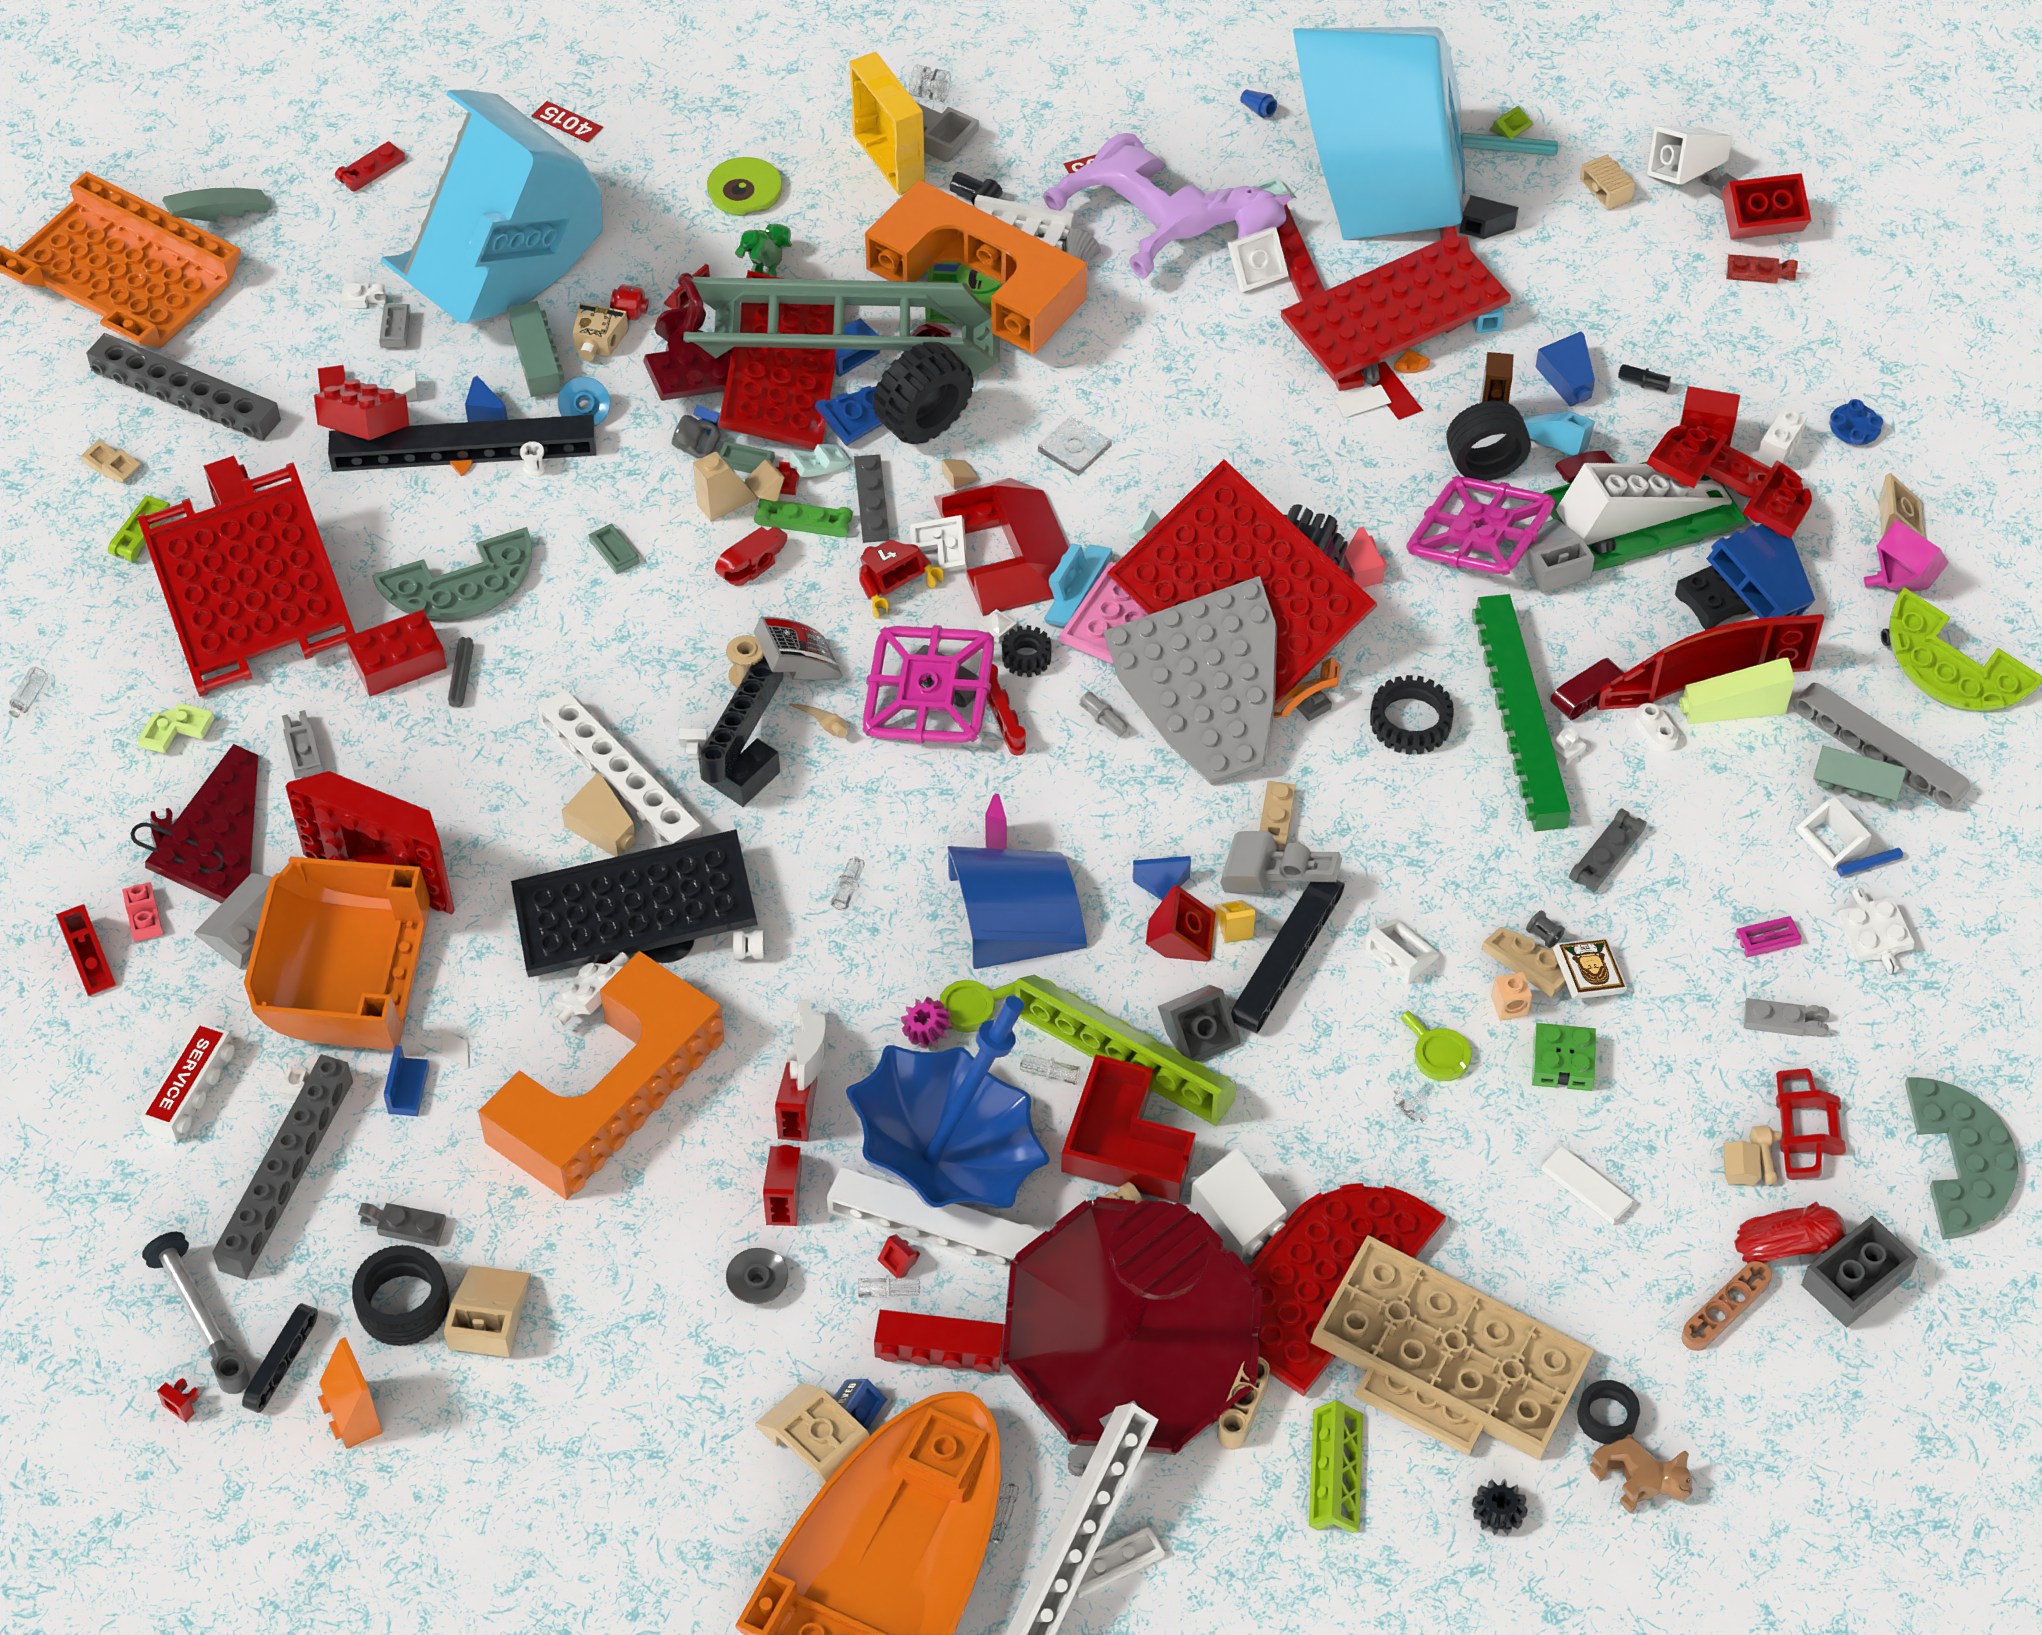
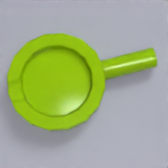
M973 980L956 981L947 986L940 994L939 1001L944 1004V1008L948 1009L951 1014L949 1019L952 1024L951 1029L965 1033L978 1031L982 1023L993 1018L995 1001L1015 994L1016 981L991 991L985 985Z
M1406 1011L1401 1016V1020L1419 1038L1415 1047L1414 1057L1415 1064L1421 1073L1433 1080L1452 1081L1460 1078L1468 1070L1472 1053L1471 1046L1464 1036L1448 1028H1435L1428 1031L1410 1011Z

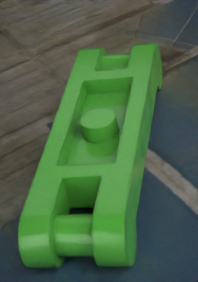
M760 498L758 503L759 510L755 513L754 522L767 527L845 537L848 534V523L852 520L853 511L848 507L832 509Z

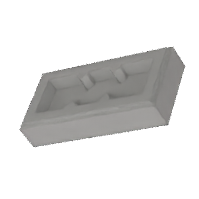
M384 304L379 339L380 347H406L411 312L410 304Z

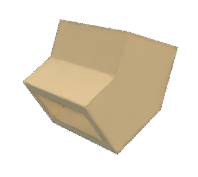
M1746 1141L1723 1143L1725 1177L1728 1185L1744 1184L1753 1187L1762 1178L1760 1145Z

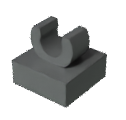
M1311 683V684H1309V685L1303 687V688H1302V691L1305 690V689L1308 688V687L1313 686L1314 684ZM1320 690L1304 699L1296 708L1308 721H1311L1331 710L1332 702Z

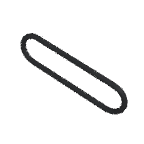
M147 822L135 825L130 833L131 839L135 844L155 853L159 849L136 839V830L141 827H150L172 836L171 831ZM187 839L185 841L186 843H189L197 847V842L190 839ZM217 850L212 852L221 859V864L218 868L209 870L200 867V871L210 874L212 871H221L225 865L222 853ZM174 856L173 859L174 861H177L182 864L185 861L176 856Z

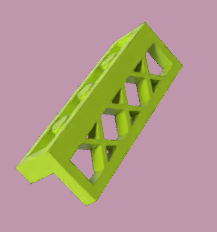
M1337 1400L1313 1409L1309 1526L1316 1530H1321L1335 1524L1354 1533L1359 1531L1363 1414ZM1345 1417L1351 1420V1433L1344 1423ZM1344 1444L1350 1452V1462L1343 1452ZM1343 1473L1349 1481V1491L1342 1481ZM1342 1502L1348 1511V1519L1341 1516Z

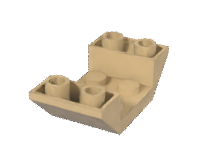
M801 1383L755 1423V1426L776 1446L782 1442L785 1443L819 1476L821 1488L844 1461L870 1437L868 1431L824 1389Z

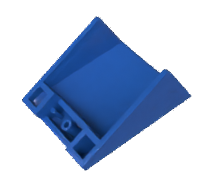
M948 846V876L950 881L958 880L972 936V965L974 969L1087 948L1077 891L1068 863L1061 852Z

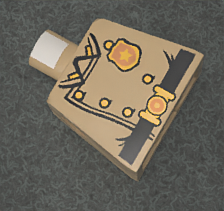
M580 302L573 329L575 349L579 351V356L585 361L593 360L595 354L610 356L628 331L626 311Z

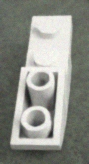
M810 999L798 1000V1011L792 1013L793 1029L796 1030L792 1032V1044H787V1062H790V1078L796 1079L798 1091L805 1090L813 1082L822 1067L825 1056V1015H813Z

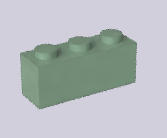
M1822 745L1813 779L1818 780L1817 786L1834 790L1835 785L1846 788V794L1862 797V794L1866 793L1874 796L1873 801L1890 805L1891 800L1895 802L1898 800L1907 768Z

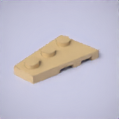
M1502 927L1498 928L1483 942L1481 950L1515 973L1524 972L1528 982L1550 997H1553L1566 985L1553 951V946L1551 950L1536 945L1534 939Z

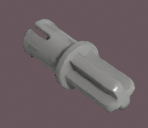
M1087 692L1082 696L1079 705L1094 717L1097 724L1102 723L1117 736L1123 735L1128 726L1112 712V706L1104 704L1092 692Z

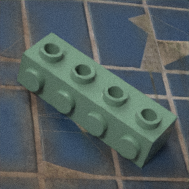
M538 301L507 307L510 327L530 396L535 397L561 391L560 380H564L562 365H556L559 357L556 346L551 347L550 345L554 342L551 329L545 328V326H548L545 310L540 311Z

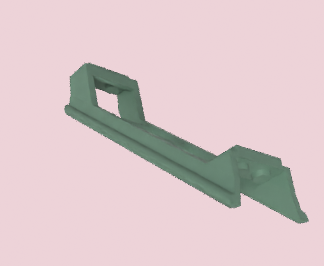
M693 277V282L702 300L716 311L714 332H684L683 340L699 345L715 359L733 347L910 351L917 344L923 345V342H940L968 365L972 371L973 378L1000 361V337L991 333V311L974 296L966 283ZM740 303H769L767 333H740ZM779 304L834 305L833 335L780 334L778 332ZM845 305L900 306L899 336L844 334ZM910 307H932L962 327V338L911 336Z

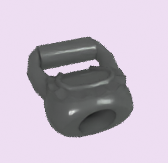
M684 415L676 427L671 443L677 449L686 451L691 456L703 458L714 452L721 434L713 423L697 420L690 415ZM710 429L711 433L701 453L696 449L699 445L698 442L704 433L703 431Z

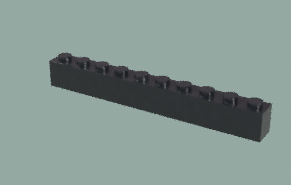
M593 414L413 425L371 440L331 430L329 431L328 456L332 472L450 465V461L472 460V463L523 460L520 456V449L528 442H538L543 446L544 455L542 459L596 456V429Z

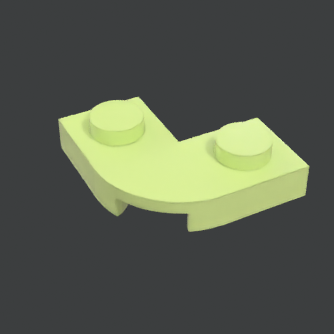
M177 704V708L167 710L161 714L155 712L137 740L139 747L165 754L177 733L203 739L215 719L213 712L186 704Z

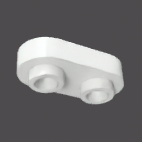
M1652 703L1640 705L1636 710L1635 724L1644 737L1658 751L1668 752L1673 750L1677 745L1679 733L1667 715L1658 705Z

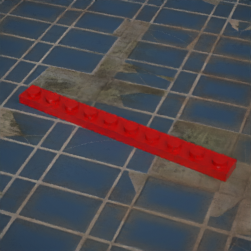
M1285 204L1286 221L1277 228L1289 278L1301 302L1324 292L1325 289L1287 204ZM1359 370L1334 382L1338 391L1363 387L1364 378Z

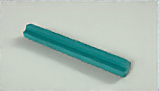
M1462 133L1461 135L1463 148L1555 156L1558 151V142L1552 140L1518 137L1508 139L1504 136Z

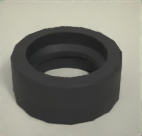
M1600 1380L1590 1384L1582 1393L1577 1410L1578 1424L1583 1432L1592 1440L1603 1444H1612L1615 1441L1624 1439L1628 1434L1632 1435L1640 1415L1639 1400L1633 1390L1625 1384L1614 1380ZM1600 1398L1616 1400L1625 1407L1628 1415L1627 1419L1618 1426L1601 1424L1590 1413L1591 1403Z

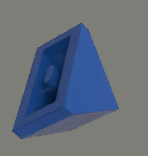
M478 376L473 377L465 402L468 422L508 420L504 403Z

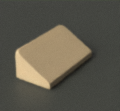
M765 459L745 479V483L758 498L777 501L784 476L769 460Z

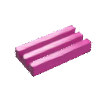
M1791 916L1738 928L1735 933L1736 938L1740 939L1741 948L1745 949L1744 954L1746 958L1800 945L1802 941ZM1786 927L1789 928V929L1782 930V931H1778V932L1773 931V930L1782 929V928H1786ZM1764 933V935L1748 939L1749 936Z

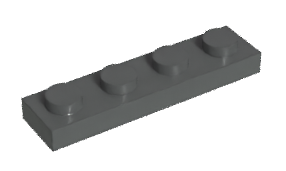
M880 454L854 456L863 543L888 541L889 527Z

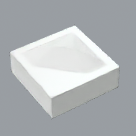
M997 609L978 623V630L990 632L994 637V641L998 644L1004 640L1006 634L1009 635L1011 629L1016 630L1017 628L1015 621Z

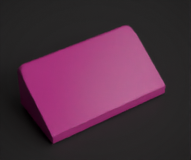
M995 793L985 814L986 847L1007 849L1006 816L1000 795Z

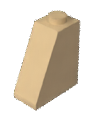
M716 451L693 462L697 506L711 522L756 500V495Z
M596 773L562 809L565 828L615 857L621 856L625 850H630L635 843L636 837L633 821L599 773Z

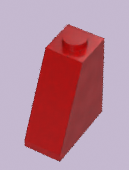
M786 1062L775 1102L778 1139L808 1142L818 1079L816 1076L805 1090L798 1091L796 1079L790 1078V1062Z
M791 1145L770 1146L763 1187L766 1225L797 1226L802 1170L801 1147H793Z

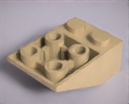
M470 1265L451 1302L444 1327L448 1349L510 1358L531 1273Z

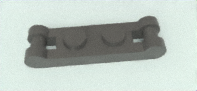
M1621 808L1614 820L1581 861L1572 868L1569 879L1576 883L1580 881L1586 885L1587 889L1595 892L1642 834L1647 822L1641 818L1635 819L1629 816L1630 812ZM1624 825L1630 828V831L1626 832L1621 828Z

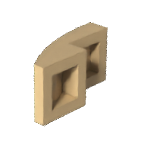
M100 439L81 455L83 463L102 475L122 483L141 466V463L122 449L116 452Z

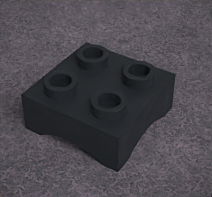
M1712 565L1677 582L1675 596L1691 608L1705 630L1717 626L1720 622L1731 616L1751 611L1749 606Z

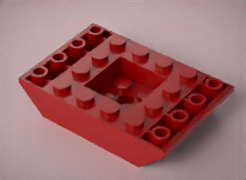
M331 771L290 781L286 784L285 787L303 855L307 858L420 867L430 896L429 907L438 912L444 911L451 915L454 913L455 909L441 843L429 810Z

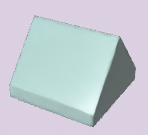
M1153 509L1139 516L1130 533V538L1141 540L1161 521Z

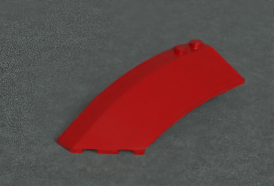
M1824 615L1768 617L1713 627L1688 636L1662 649L1600 688L1597 709L1638 708L1645 703L1653 704L1656 700L1685 690V686L1688 684L1781 658L1789 659L1793 672L1810 671L1824 622Z

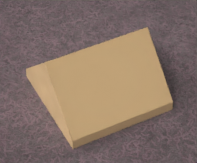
M1887 474L1879 497L1882 538L1896 520L1924 537L1921 499L1893 474Z

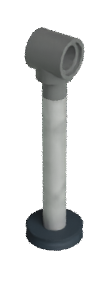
M177 1231L158 1236L145 1246L142 1258L146 1260V1265L149 1268H165L213 1358L211 1366L219 1387L228 1394L242 1392L250 1381L244 1358L235 1349H230L181 1259L189 1248V1242L185 1240V1235L182 1232ZM238 1370L234 1375L226 1376V1373L229 1371Z

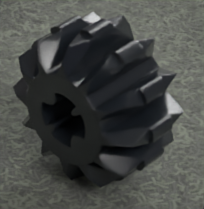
M1491 1479L1487 1487L1481 1485L1478 1488V1496L1473 1497L1472 1506L1475 1508L1473 1517L1474 1520H1482L1480 1524L1482 1530L1490 1526L1494 1536L1498 1534L1499 1529H1502L1508 1536L1511 1533L1512 1527L1519 1529L1522 1526V1519L1526 1517L1528 1509L1524 1506L1527 1500L1525 1495L1518 1494V1484L1509 1488L1507 1487L1506 1479L1502 1480L1501 1485H1497Z

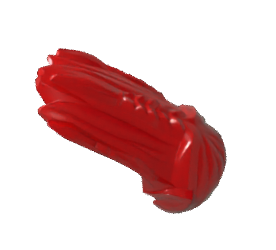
M1814 1202L1804 1208L1782 1210L1745 1221L1739 1226L1740 1230L1737 1231L1739 1236L1734 1243L1737 1252L1744 1254L1742 1257L1743 1262H1747V1264L1754 1261L1765 1263L1794 1255L1810 1254L1815 1256L1824 1254L1847 1234L1843 1218L1837 1211L1830 1207L1820 1206L1818 1202Z

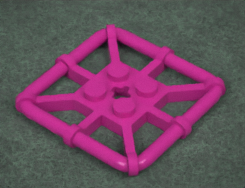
M1458 475L1452 477V481L1445 486L1434 504L1426 509L1424 512L1425 517L1410 537L1406 548L1411 555L1449 563L1454 568L1462 566L1505 576L1510 574V570L1518 564L1529 545L1535 543L1539 530L1555 506V501L1551 495L1511 487L1509 483L1501 482L1497 484ZM1465 488L1496 495L1489 505L1473 502ZM1456 491L1464 505L1460 513L1454 515L1441 512L1452 494ZM1508 497L1534 502L1513 510L1501 508ZM1536 515L1530 526L1524 530L1512 527L1515 522ZM1433 523L1450 526L1447 532L1422 540ZM1504 538L1519 542L1507 560L1503 558L1498 549ZM1448 544L1461 546L1454 553L1436 549ZM1473 549L1489 552L1495 563L1468 556Z
M933 625L932 628L910 626L883 627L876 641L871 674L867 676L866 680L868 691L863 714V732L867 736L915 740V743L921 744L924 741L965 743L977 740V735L982 727L987 693H990L991 690L989 679L994 654V637L990 632L942 628L941 625ZM895 637L930 639L928 655L908 654ZM941 639L973 641L954 656H937ZM887 642L903 659L900 676L882 675ZM983 649L978 680L957 679L959 666ZM927 678H932L934 684L931 687L925 688L921 685L922 682L927 681ZM897 686L896 701L874 717L879 687ZM955 690L976 691L970 726L953 707ZM902 709L918 710L915 729L880 727ZM928 711L948 712L964 732L925 730Z

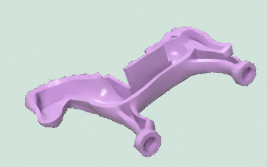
M1130 133L1118 134L1110 138L1098 151L1092 163L1084 165L1075 173L1068 174L1067 177H1063L1056 187L1049 188L1043 194L1048 208L1061 211L1066 206L1068 198L1082 189L1095 185L1108 186L1133 203L1158 228L1150 236L1139 241V253L1134 254L1129 260L1131 269L1142 279H1145L1153 271V259L1169 242L1178 238L1190 239L1205 233L1215 225L1234 220L1238 225L1237 239L1270 227L1278 228L1286 221L1284 205L1291 199L1288 194L1276 196L1256 186H1240L1217 189L1214 192H1203L1195 185H1187L1172 196H1169L1164 190H1160L1149 180L1150 177L1164 168L1163 161L1145 149L1137 136Z

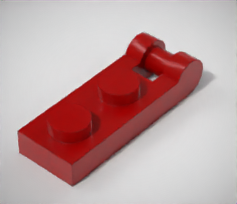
M388 141L351 165L339 167L335 172V178L341 183H346V187L355 192L404 162V152Z

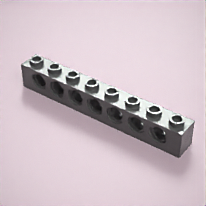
M104 333L86 352L91 371L95 374L106 376L119 384L128 385L141 393L150 394L163 402L172 403L183 410L194 412L205 419L216 421L249 437H255L264 441L281 421L277 402L107 333Z
M320 1054L212 1252L218 1271L247 1280L353 1083L348 1062Z

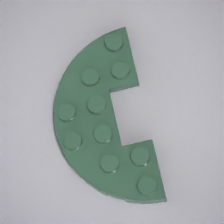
M525 527L477 542L476 547L482 563L432 578L425 560L422 559L372 575L374 584L389 603L408 614L423 609L428 619L456 620L484 613L507 600L525 580L532 561V545L528 528Z
M1907 1077L1905 1087L1917 1135L1947 1133L1958 1179L1932 1180L1930 1185L1942 1240L1954 1239L1974 1233L1981 1226L1991 1220L1994 1221L2000 1215L2013 1193L2018 1174V1159L2013 1140L1995 1112L1966 1090L1934 1079Z

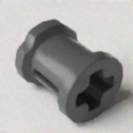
M1541 910L1531 918L1527 924L1526 931L1530 934L1535 933L1545 941V946L1552 948L1562 938L1565 928L1562 925L1557 926Z

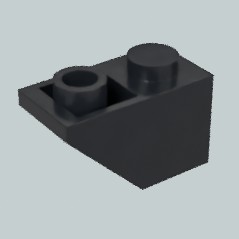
M1470 195L1463 211L1460 233L1486 239L1513 230L1516 227L1519 207Z

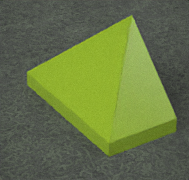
M1517 106L1499 117L1489 130L1508 139H1513L1534 124L1522 109Z

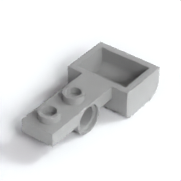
M917 103L923 111L924 153L941 161L949 162L979 131V120L960 111L947 107L941 114Z
M1240 831L1234 835L1220 883L1224 892L1265 893L1268 881L1336 882L1342 857L1340 852H1311L1307 846L1300 843H1289L1286 845L1284 852H1278V847L1270 832Z

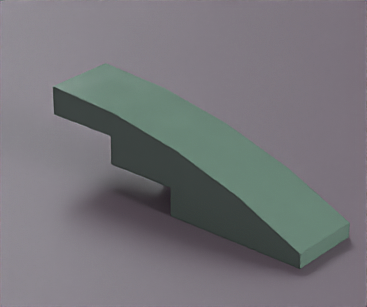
M249 188L192 190L164 196L162 200L171 216L216 222L219 215L241 218L245 210L267 213L271 206L262 190Z

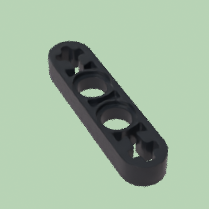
M300 1303L295 1308L245 1390L242 1399V1406L244 1408L260 1413L266 1407L312 1331L318 1317V1310L304 1303Z

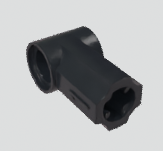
M958 171L953 175L952 181L949 184L951 192L971 200L973 206L977 195L999 199L1003 193L1001 186L993 179H986L982 182Z

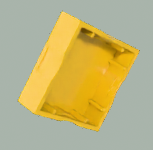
M875 51L849 61L853 136L867 155L876 163L896 193L901 195L906 193L918 180L925 182L923 111Z

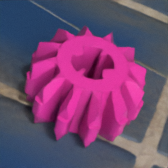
M927 996L923 1003L919 999H915V1006L913 1008L906 1006V1011L909 1015L901 1017V1022L904 1024L902 1032L905 1036H908L911 1044L917 1045L919 1043L922 1048L926 1049L930 1042L933 1046L938 1047L937 1039L940 1037L947 1039V1034L944 1031L952 1028V1024L949 1021L951 1014L948 1009L944 1008V1004L941 1001L936 1000L934 1002L932 998Z

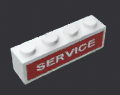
M197 1021L139 1116L146 1133L177 1143L182 1134L189 1130L192 1118L197 1109L199 1110L203 1107L209 1089L218 1082L220 1071L225 1063L229 1062L233 1057L235 1047L230 1032Z

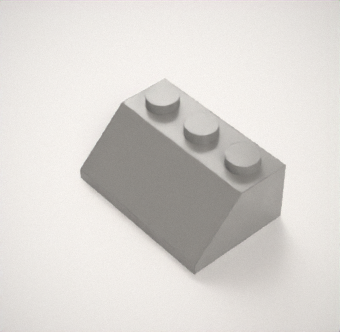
M251 873L194 932V935L238 969H241L250 959L271 876Z

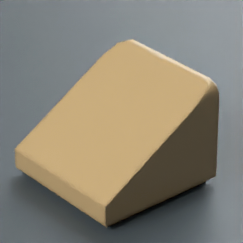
M942 460V472L953 489L978 480L966 460Z

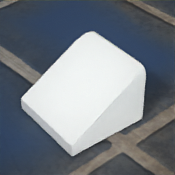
M415 369L391 381V389L406 395L407 401L418 400V381Z

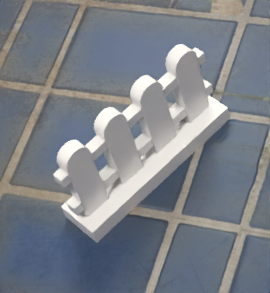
M977 195L975 198L974 206L1032 236L1036 237L1037 234L1044 235L1043 238H1037L1059 249H1062L1063 242H1060L1061 239H1066L1068 232L1073 229L1074 213Z

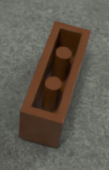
M1487 352L1480 402L1496 400L1509 403L1514 354Z

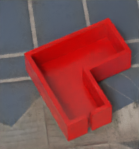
M1096 1054L1062 1150L1061 1172L1117 1187L1130 1182L1140 1193L1179 1203L1186 1175H1188L1195 1153L1196 1133L1143 1120L1153 1089V1068Z

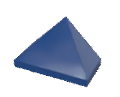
M1191 857L1133 860V882L1162 901L1173 886L1178 885L1181 887L1190 878Z

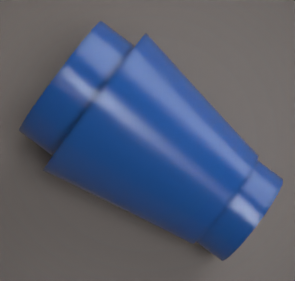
M1248 89L1244 90L1241 94V103L1260 117H1271L1275 113L1277 100L1274 99L1273 95Z

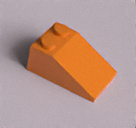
M346 1337L339 1340L322 1375L319 1385L323 1395L317 1398L324 1415L327 1413L332 1415L333 1421L329 1422V1426L335 1440L342 1438L346 1449L382 1434L367 1383Z

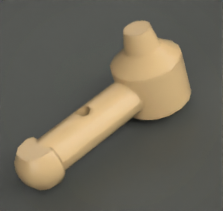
M1768 1125L1753 1126L1749 1138L1751 1143L1760 1145L1763 1182L1767 1185H1773L1777 1182V1175L1774 1171L1770 1147L1774 1142L1781 1140V1133L1773 1131Z

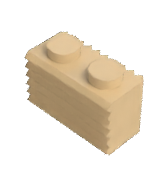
M1609 154L1582 164L1580 180L1608 210L1632 200L1635 189L1634 180L1631 176H1626L1619 163L1612 160Z

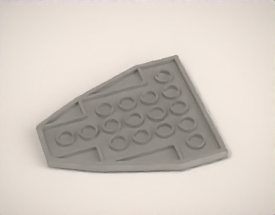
M1260 576L1103 631L1118 680L1167 744L1210 785L1264 767L1275 711L1277 625Z

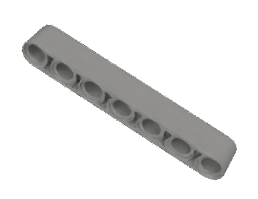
M1811 683L1793 701V707L1801 717L1860 755L1907 768L1903 782L1945 809H1952L1970 790V783L1962 774L1823 685Z

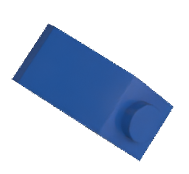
M861 318L844 327V334L879 336ZM836 349V375L841 377L880 354V350Z

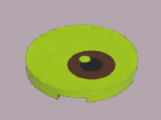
M738 157L727 160L712 170L707 180V190L713 204L718 209L729 214L745 215L747 212L761 209L765 211L772 207L781 195L782 182L778 170L767 161L754 157Z

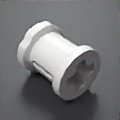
M538 442L525 443L520 449V456L524 460L523 472L527 476L538 477L545 473L546 463L542 459L544 448Z

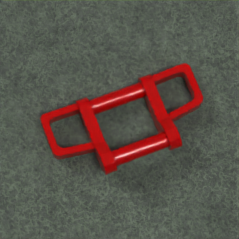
M1810 1069L1778 1071L1776 1073L1778 1088L1776 1106L1780 1109L1782 1128L1780 1150L1784 1153L1786 1177L1789 1180L1818 1178L1822 1174V1152L1832 1156L1843 1155L1846 1152L1845 1141L1841 1137L1839 1118L1841 1099L1837 1095L1816 1090ZM1804 1079L1808 1082L1809 1091L1787 1093L1783 1091V1083L1785 1081ZM1817 1107V1109L1827 1112L1829 1135L1811 1134L1795 1136L1792 1109ZM1816 1151V1163L1813 1167H1791L1790 1154Z

